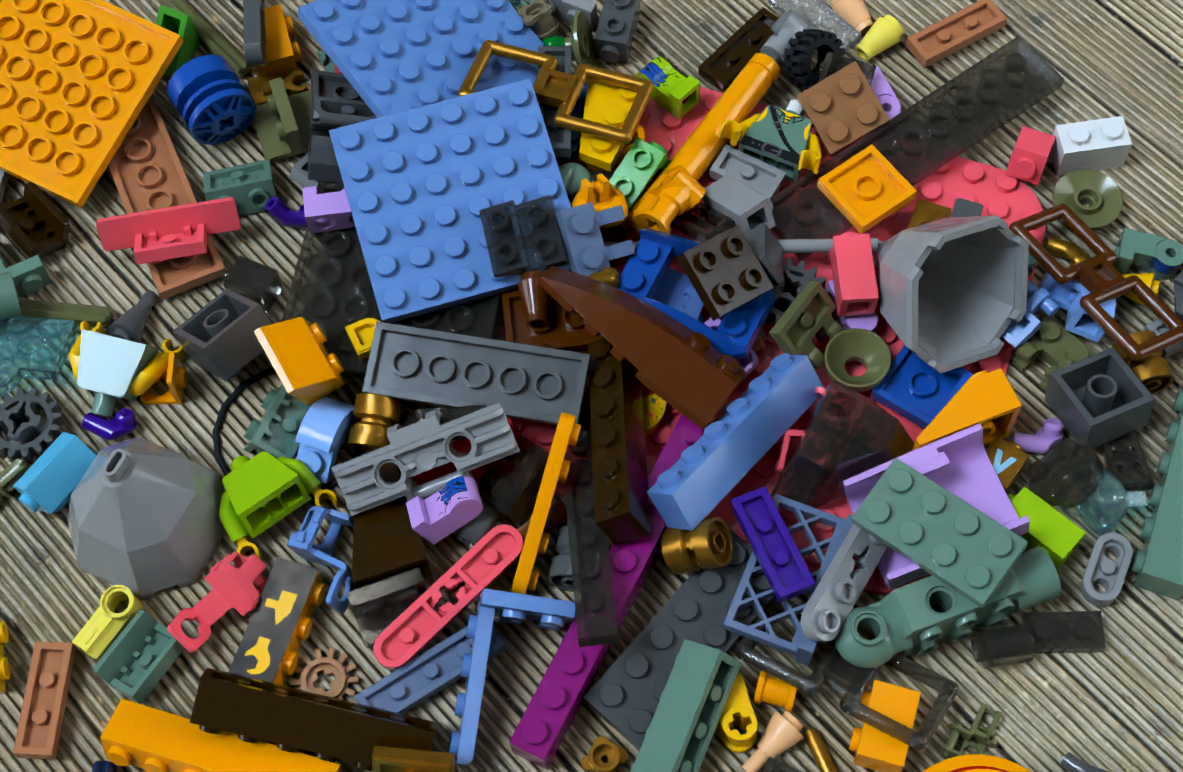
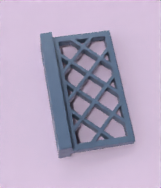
M775 494L773 502L777 509L780 507L794 512L799 522L787 527L789 533L792 534L803 529L810 543V546L799 550L801 556L803 557L814 552L821 564L820 570L811 573L816 584L814 590L806 592L810 599L852 528V515L848 514L847 519ZM821 522L835 528L831 538L817 543L809 527ZM828 547L824 556L821 549ZM752 551L723 623V629L794 655V661L809 666L818 642L811 641L805 636L801 620L799 622L796 615L803 612L807 603L792 608L789 601L786 600L781 602L785 612L767 618L759 602L775 596L772 589L757 595L755 594L749 581L752 576L763 573L760 565L755 567L758 560ZM745 591H747L749 598L742 600ZM752 604L761 620L750 626L734 621L739 609ZM789 618L796 631L793 641L789 642L776 637L771 625Z

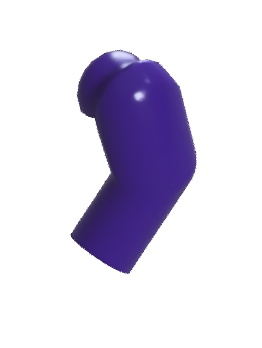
M276 196L267 201L265 210L283 226L308 228L304 214V205L300 207L299 211H294Z

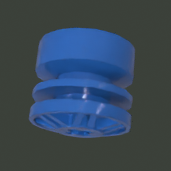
M210 54L196 57L175 71L168 83L167 93L179 115L183 117L194 139L201 144L216 145L225 143L241 134L254 119L256 106L253 98L247 93L245 86L240 83L238 75L229 61L222 56Z

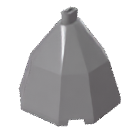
M998 216L939 219L902 230L885 242L878 240V251L872 252L874 266L877 267L880 313L904 345L939 373L997 355L1005 344L1000 340L1002 334L1011 321L1020 322L1026 313L1029 244L1022 237L1014 234L1007 227L1008 224Z
M142 437L101 448L70 497L67 521L80 570L113 586H126L136 597L142 600L156 596L155 592L178 585L182 588L194 584L226 533L219 518L221 495L224 493L219 473Z

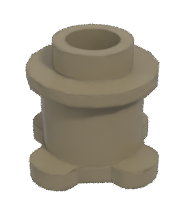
M534 0L527 6L520 7L517 11V14L524 18V24L529 26L541 41L547 37L554 36L559 27L557 18L551 15L553 8L551 4H547V0Z

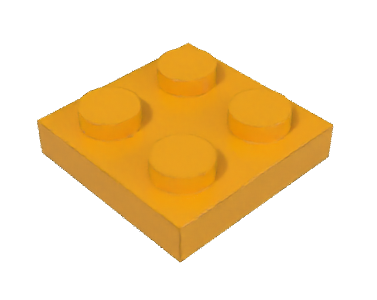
M872 144L819 178L817 183L819 190L860 234H863L914 200L917 194V190Z

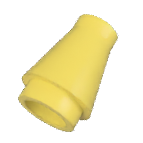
M889 14L883 18L878 17L861 42L855 46L858 56L868 62L872 57L899 43L900 37L904 34L901 24Z

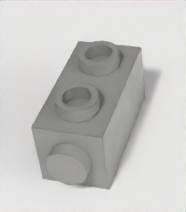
M726 174L705 188L706 192L702 200L708 218L722 228L728 230L738 224L742 233H745L764 223L769 229L776 226L772 214L774 208L769 197L764 193L760 194L753 190L744 181L740 182Z

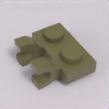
M808 281L770 330L769 334L783 353L807 355L813 368L818 369L824 361V355L814 346L811 340L815 336L817 340L823 341L827 335L832 339L837 333L843 331V328L831 316L836 305L820 282Z
M1045 313L1038 319L1043 326L1017 349L1016 353L1018 355L1012 360L1011 364L1023 372L1040 356L1051 366L1044 374L1046 378L1039 384V387L1046 392L1051 372L1096 353L1071 332L1065 330V327L1054 318L1049 317Z

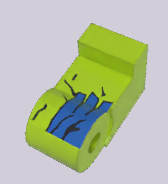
M662 57L654 58L636 74V77L653 82L654 90L651 98L678 120L700 102V82L691 75L686 78ZM687 99L685 104L682 105V101Z

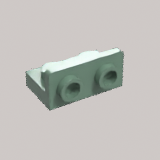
M270 159L203 173L206 201L233 197L239 216L266 211L265 205L267 201L272 197H277Z
M283 384L277 390L271 388L260 406L265 409L261 419L257 420L254 418L243 436L248 439L243 450L250 453L255 449L258 452L267 451L275 458L280 456L293 458L300 444L295 442L298 430L312 404L307 406L289 395Z

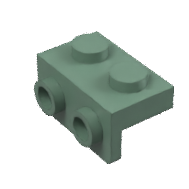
M140 609L97 662L93 671L113 689L142 704L170 666L176 661L184 647L168 632L166 626L158 623L148 612Z

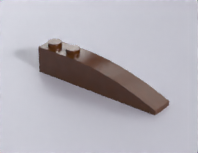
M551 266L537 280V283L570 314L579 313L583 317L584 328L594 337L602 336L611 343L613 348L610 353L621 362L626 358L639 370L635 377L702 430L708 425L746 373L741 369L736 359L730 355L722 354L712 347L706 336L699 332H693L656 307L620 289L555 266Z

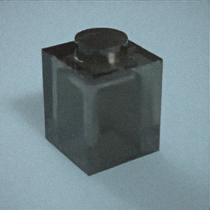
M242 256L239 257L234 267L231 266L227 270L224 277L225 289L228 288L260 304L266 315L283 288L276 269Z

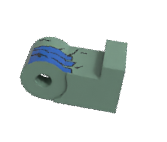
M1124 228L1116 243L1115 254L1117 260L1112 265L1121 275L1126 274L1128 269L1131 268L1155 273V278L1160 280L1172 279L1183 264V246L1177 241L1162 236Z

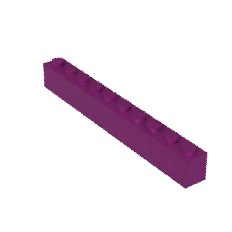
M683 414L678 419L647 478L648 490L657 482L658 476L670 469L681 458V453L704 434V430ZM649 495L651 535L617 546L613 543L509 741L514 754L548 770L583 702V697L587 694L662 548V535L667 526Z

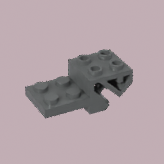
M312 70L311 120L308 135V180H315L321 183H343L329 130L377 118L342 73Z

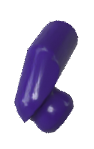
M124 408L116 413V418L106 420L90 412L84 417L82 428L106 440H114L132 433L137 425L136 415L132 410Z

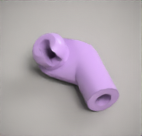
M1048 418L1044 421V427L1039 429L1034 435L1014 432L1012 442L1019 445L1024 452L1045 454L1061 442L1064 435V425L1057 418Z

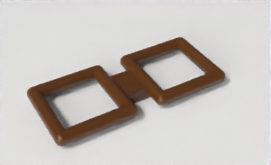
M1066 204L1056 205L1009 225V229L1014 234L1022 237L1029 244L1031 256L1059 284L1065 285L1077 279L1090 292V294L1080 299V306L1132 360H1142L1183 340V321L1138 276L1132 275L1124 278L1112 265L1117 260L1116 254ZM1061 219L1097 256L1064 269L1028 231ZM1132 291L1170 330L1138 345L1100 305Z

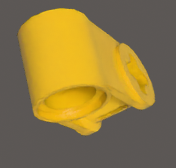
M738 672L718 721L717 728L722 742L728 750L734 753H745L755 745L758 723L750 703L747 687L742 675ZM739 726L742 731L746 730V733L740 735L737 729L733 730V727Z

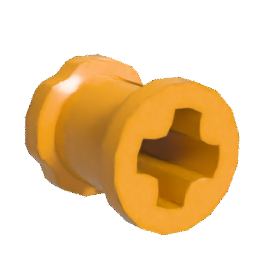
M761 670L753 704L760 705L761 702L783 707L785 711L792 713L799 679L793 678L791 681L768 676L767 671Z

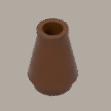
M545 271L525 272L521 274V281L517 284L526 314L527 325L532 327L548 324L551 295L537 283V280Z

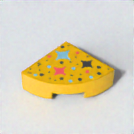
M657 394L642 397L645 436L656 430L665 415L666 401Z

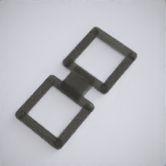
M774 596L763 611L766 617L770 618L780 612H785L782 603H779L776 596ZM788 600L792 608L800 606L799 604L791 600ZM802 613L796 615L799 622L801 620ZM759 616L753 624L761 621ZM743 637L735 648L737 658L809 695L817 694L823 684L843 693L844 696L839 703V707L844 713L917 750L926 748L959 692V686L956 682L898 653L894 654L889 661L884 663L885 665L939 691L917 731L859 702L881 666L863 668L852 665L843 659L836 649L834 640L810 676L755 650L759 642L747 637Z

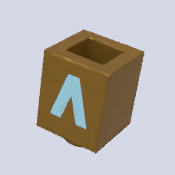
M997 436L986 453L1007 494L1023 471L1029 455L1024 453L1022 448L1016 443L1008 440L1005 441Z

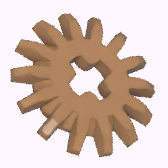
M320 648L315 649L316 659L312 661L305 654L301 658L306 666L304 669L296 666L294 671L300 675V678L290 679V685L298 686L300 690L343 700V694L355 697L356 691L348 688V685L359 682V676L349 677L348 675L357 668L355 663L345 667L344 663L348 655L343 653L337 660L334 658V648H329L327 657H322ZM324 672L327 677L335 676V679L330 682L332 688L329 691H324L322 687L315 689L314 684L319 682L318 675Z

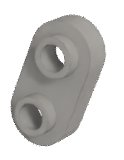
M1113 532L1105 533L1094 544L1080 583L1083 597L1091 604L1106 606L1115 601L1119 595L1133 556L1132 545L1126 537ZM1110 551L1114 553L1116 559H1108L1105 552ZM1093 584H1101L1105 588V592L1096 591Z

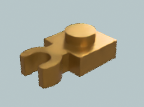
M301 70L294 71L287 78L282 79L287 96L308 91L306 84L296 86L298 83L306 82L304 73ZM280 72L247 79L255 106L268 102L266 96L272 94L269 81L280 78Z

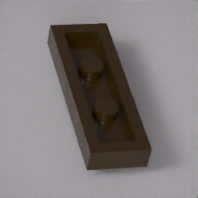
M762 7L698 67V75L724 92L755 53H760L762 46L773 35L774 32L771 28L779 18Z

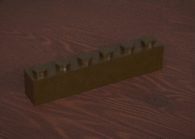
M605 338L588 344V354L592 357L589 371L594 512L595 524L617 546L651 535L649 499L647 494L648 483L641 382L635 377L639 370L626 358L621 362L610 353L613 345Z
M207 668L200 677L190 718V723L199 725V729L207 733L221 734L223 731L238 734V738L245 742L260 743L261 740L277 743V748L283 751L299 752L300 749L315 752L317 758L325 761L336 762L339 758L353 761L354 766L368 771H373L372 754L374 746L431 751L437 722Z

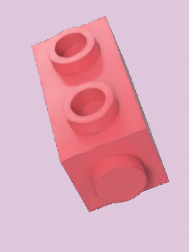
M845 232L833 236L829 254L838 316L874 314L879 296L870 234Z

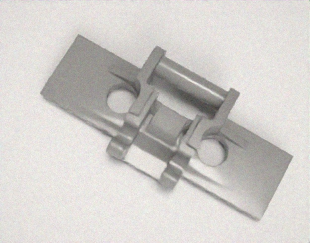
M498 402L443 424L440 422L438 409L427 412L425 419L403 428H401L400 424L388 427L387 437L390 442L389 445L337 464L331 468L350 514L353 516L402 496H405L407 501L416 496L424 500L437 491L444 489L450 480L461 476H468L474 479L471 470L517 453L520 449L502 404ZM458 435L467 437L471 442V451L465 455V453L455 450L451 443L453 437ZM389 462L396 464L401 470V478L394 483L383 480L380 475V468L383 464ZM449 462L455 464L457 471L414 487L410 478Z

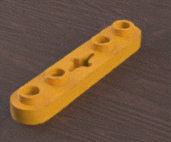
M561 412L511 588L513 593L526 594L527 589L535 591L540 574V569L534 568L537 554L545 555L551 533L544 532L558 481L566 482L571 461L565 460L568 445L576 446L581 425L575 423L576 415Z

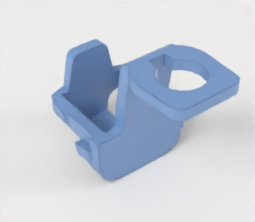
M314 506L307 512L299 531L291 534L287 547L305 560L339 570L333 578L326 597V604L337 612L345 613L356 588L352 579V569L344 562L332 557L338 540H340L344 525L353 527L354 518L347 513L322 506ZM323 519L332 522L324 542L319 545H313ZM345 581L344 594L342 598L338 600L339 588L341 584Z

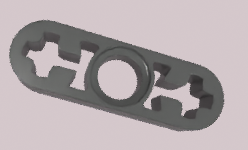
M243 0L246 63L248 67L265 66V0Z

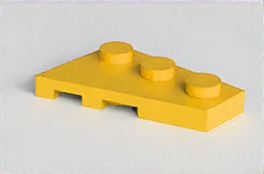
M588 79L583 119L622 129L638 91ZM581 133L579 160L611 172L625 144Z

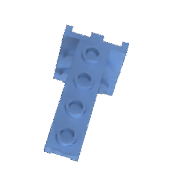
M483 588V592L478 597L477 615H469L466 638H473L471 654L464 653L460 676L467 677L465 693L458 692L454 715L461 716L459 732L452 731L449 745V753H454L455 765L465 766L473 760L494 615H500L499 621L503 623L520 625L522 621L528 619L537 621V627L559 630L560 627L567 625L574 619L577 602Z

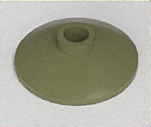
M577 11L572 22L571 36L565 37L564 43L565 46H572V56H574L577 66L580 64L595 66V48L591 26L586 14L583 11Z
M1090 169L1074 170L1062 176L1056 183L1052 195L1054 206L1066 204L1091 230L1101 229L1112 224L1119 216L1123 206V197L1118 185L1107 175ZM1081 203H1085L1089 205V207H1085L1081 205Z

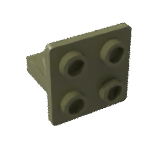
M282 77L269 81L272 94L266 96L267 103L256 106L253 119L265 160L270 159V163L308 152L311 90L287 96Z

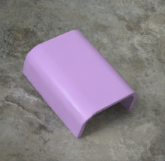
M980 423L897 457L900 461L1020 536L1029 532L1030 520L1028 516L1018 517L987 456L983 445V428ZM894 459L843 481L844 492L853 514ZM887 547L877 564L889 590L929 574L890 547Z

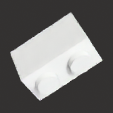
M1123 116L1056 125L1053 136L1056 137L1050 156L1057 176L1079 169L1096 171L1123 167L1132 146Z

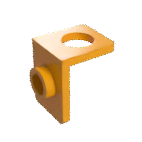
M169 352L167 371L159 378L166 380L169 391L164 395L156 396L151 393L149 388L141 395V402L144 405L182 404L183 391L188 386V370L186 367H182L176 352Z

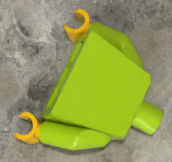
M264 451L251 459L242 455L232 461L230 466L232 472L224 476L222 480L226 491L221 495L219 518L231 542L236 541L238 545L237 553L244 556L248 550H254L255 554L262 560L261 551L255 544L248 542L247 535L253 539L311 500L309 493L315 498V506H322L320 502L327 499L337 507V497L333 491L328 489L322 490L318 486L321 482L301 460L281 456L275 458L267 451Z

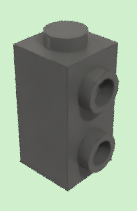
M640 0L604 1L594 38L595 59H601L610 63L619 62L627 64L640 16Z

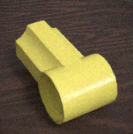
M114 585L109 587L101 596L100 607L73 639L72 643L90 657L99 661L140 609L144 610L142 602L126 586ZM123 600H129V605L123 612L115 613L118 603Z

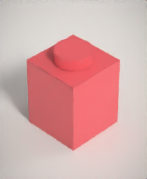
M1023 126L1014 146L1005 175L1038 185L1056 136Z

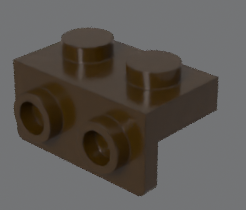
M29 182L25 184L24 196L22 198L0 205V226L28 258L36 255L42 257L67 247L70 231V222L67 216L61 213L51 203L47 194L41 192L34 183Z

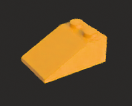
M1000 368L989 373L984 370L972 375L916 438L913 450L979 423L983 428L984 447L991 445L997 436L1001 439L1009 438L1022 404L1002 369Z

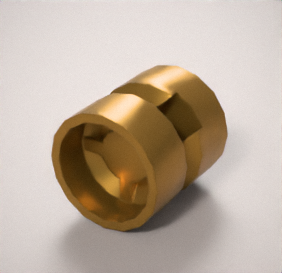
M1151 330L1129 334L1138 345L1157 336ZM1116 343L1112 345L1151 394L1158 393L1173 383L1174 376L1166 358L1161 357L1163 350L1142 360L1134 361Z
M357 394L353 416L358 421L350 426L347 445L365 452H371L389 445L387 428L399 423L403 403L397 399L377 394Z
M720 517L703 519L693 531L666 528L662 535V554L666 565L675 574L695 572L701 568L712 569L727 566L733 556L732 535L729 527Z

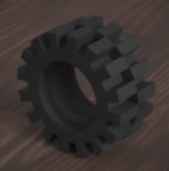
M808 28L803 29V32L798 31L795 33L796 39L790 38L788 44L792 46L791 49L785 48L784 54L788 55V60H783V66L789 67V69L784 71L785 76L791 77L788 81L801 89L812 87L839 71L840 65L845 66L846 60L841 59V56L845 55V49L839 48L843 43L841 39H836V34L830 31ZM817 49L818 60L814 70L812 71L811 58L814 51Z

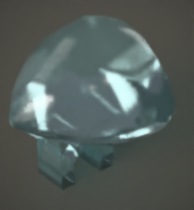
M1099 467L1089 472L1075 493L1074 505L1078 516L1091 531L1099 536L1114 532L1123 520L1127 509L1147 506L1145 491H1126L1122 483L1110 471Z

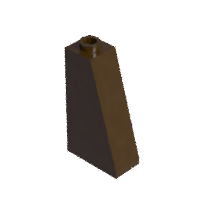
M389 462L381 466L380 475L386 482L394 483L401 478L396 464ZM405 496L354 515L352 579L360 600L432 576L420 535L412 529L406 506L408 501Z

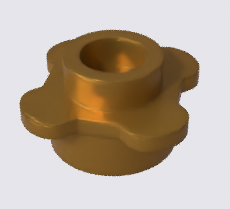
M599 736L594 739L589 754L582 757L581 764L585 771L616 772L621 764L627 762L628 754L624 748H618L607 737ZM603 756L608 757V762L603 763L601 758Z

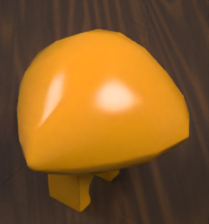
M602 173L597 175V181L581 180V188L575 195L571 208L592 202L595 212L622 205L625 219L599 226L600 229L619 226L627 219L628 208L625 196L621 190L609 184V180Z

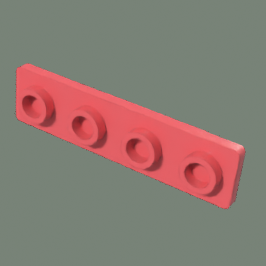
M227 197L100 218L96 221V227L104 251L108 252L134 247V256L138 265L144 263L158 264L168 259L180 257L193 258L199 254L207 253V235L239 230L241 222L235 199Z

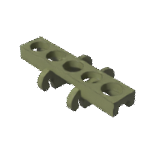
M982 703L970 730L963 728V725L957 723V725L950 723L948 725V729L952 733L946 745H939L938 750L943 753L942 756L944 758H952L964 755L963 751L967 747L974 748L978 754H983L986 746L997 748L998 740L994 738L990 740L1002 712L998 710L995 712ZM983 714H989L993 718L990 727H984L980 724ZM960 736L965 740L958 752L954 750V747Z

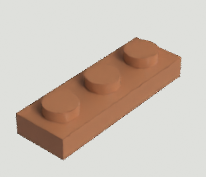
M979 0L907 37L906 47L920 64L926 68L1005 27L1007 18L992 0Z
M35 641L13 750V754L17 758L56 760L76 654V647L73 643Z

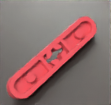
M503 524L497 525L481 538L379 634L373 647L374 656L378 663L386 669L396 670L410 662L483 592V588L487 589L519 558L523 548V539L520 532L511 525ZM461 583H465V586H462L456 594L458 602L455 605L447 602L439 608V611H434V608L443 598L440 592L442 589L446 588L448 591H451Z

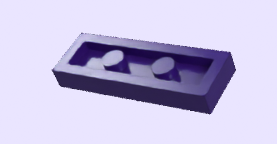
M766 486L731 499L730 507L778 602L781 603L814 590L816 583Z

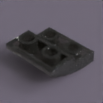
M551 195L518 205L512 200L479 210L495 278L519 276L528 271H546L551 266L562 267L569 265L555 214L554 199Z

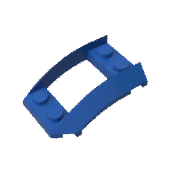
M650 228L638 229L641 238L634 249L635 254L631 255L619 277L620 283L617 289L656 307L693 332L703 334L709 339L711 346L720 353L730 355L734 359L747 357L776 300L775 294L769 290L727 313L715 331L693 317L652 299L674 256H679L700 243Z

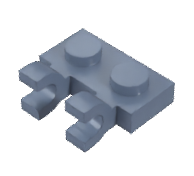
M590 202L555 212L572 272L589 276L595 272H601L606 267H610V260L635 254L631 240L605 247L599 226L625 219L622 205L595 212L593 203Z

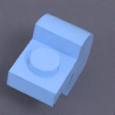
M1046 272L1038 288H1045L1052 294L1051 299L1060 308L1067 310L1065 330L1099 342L1105 331L1080 306V299L1090 294V292L1078 279L1061 285ZM1115 298L1100 305L1113 319L1116 307Z
M326 396L314 402L309 408L295 442L300 443L296 459L301 460L314 476L325 484L332 480L333 471L331 467L336 464L340 446L348 442L350 426L355 424L356 420L353 416V405Z

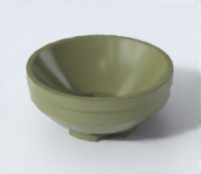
M851 328L837 333L830 339L824 353V365L829 378L837 386L853 392H864L877 387L885 379L891 364V353L885 341L876 333L861 328ZM851 361H859L865 366L866 372L861 376H851L846 372L845 365Z

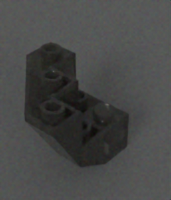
M832 381L824 390L793 456L785 463L770 496L774 498L775 494L814 508L846 499L843 486L844 480L913 451L915 443L897 418L869 398Z

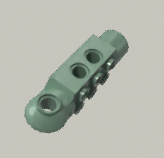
M1039 546L1022 553L984 608L976 605L934 576H929L894 589L877 603L853 608L838 635L834 638L836 649L843 659L854 666L863 668L879 667L889 661L896 653L903 657L912 653H916L917 656H923L934 651L939 643L949 639L952 643L963 641L973 634V630L984 626L987 630L997 628L1008 621L1007 618L1013 613L1059 597L1061 594L1060 579L1050 556ZM868 628L874 631L877 638L873 640L863 639L858 634V630Z

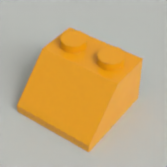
M301 316L263 326L254 331L287 393L305 405L310 406L345 384L340 375L344 368L334 353L328 354L323 345L327 338L316 322L311 324Z

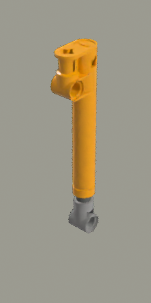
M793 9L785 12L773 24L771 30L774 33L762 46L760 53H755L630 211L627 219L623 222V227L631 237L639 241L641 237L638 229L647 228L670 234L671 228L669 225L675 217L690 210L702 199L706 190L698 180L730 140L728 138H718L723 121L733 120L740 123L748 117L771 85L780 76V68L784 67L783 60H788V55L784 54L785 48L791 49L792 47L788 44L790 38L796 39L795 33L798 31L803 32V29L806 28L811 29Z

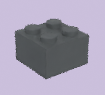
M227 288L177 327L173 333L196 365L226 382L229 378L239 375L243 371L244 366L256 356L265 353L254 331L272 323L260 304Z
M1114 347L1051 372L1045 394V401L1084 452L1147 426L1155 401L1152 394Z

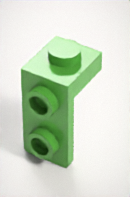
M638 137L609 180V184L621 190L625 196L628 212L633 209L655 173H661L670 162L667 156L668 151L664 147L653 141L649 144Z

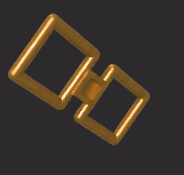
M486 40L483 42L458 91L457 97L477 92L474 90L492 55L540 66L542 68L533 84L538 104L542 103L558 108L553 119L557 127L628 144L635 134L652 95L654 84L647 79L587 64H580L574 75L556 71L558 59L555 56ZM587 79L638 91L622 129L570 116Z

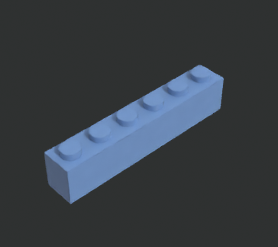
M784 353L775 357L770 362V366L761 376L752 380L748 385L749 388L738 399L732 401L727 406L725 413L716 422L708 425L704 430V434L681 453V458L670 469L658 476L657 482L647 491V494L667 528L693 531L819 397V395L814 394L815 388L823 387L807 355Z

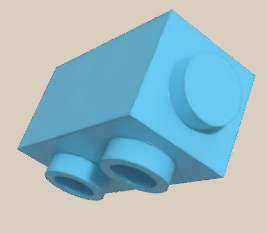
M62 432L13 485L21 494L18 500L33 513L39 510L52 514L54 511L61 510L69 502L71 497L69 494L78 485L97 455L76 435Z

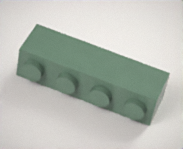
M684 639L630 772H699L742 662L721 650Z

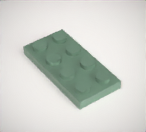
M896 457L851 517L853 524L981 608L985 607L1028 546V541Z

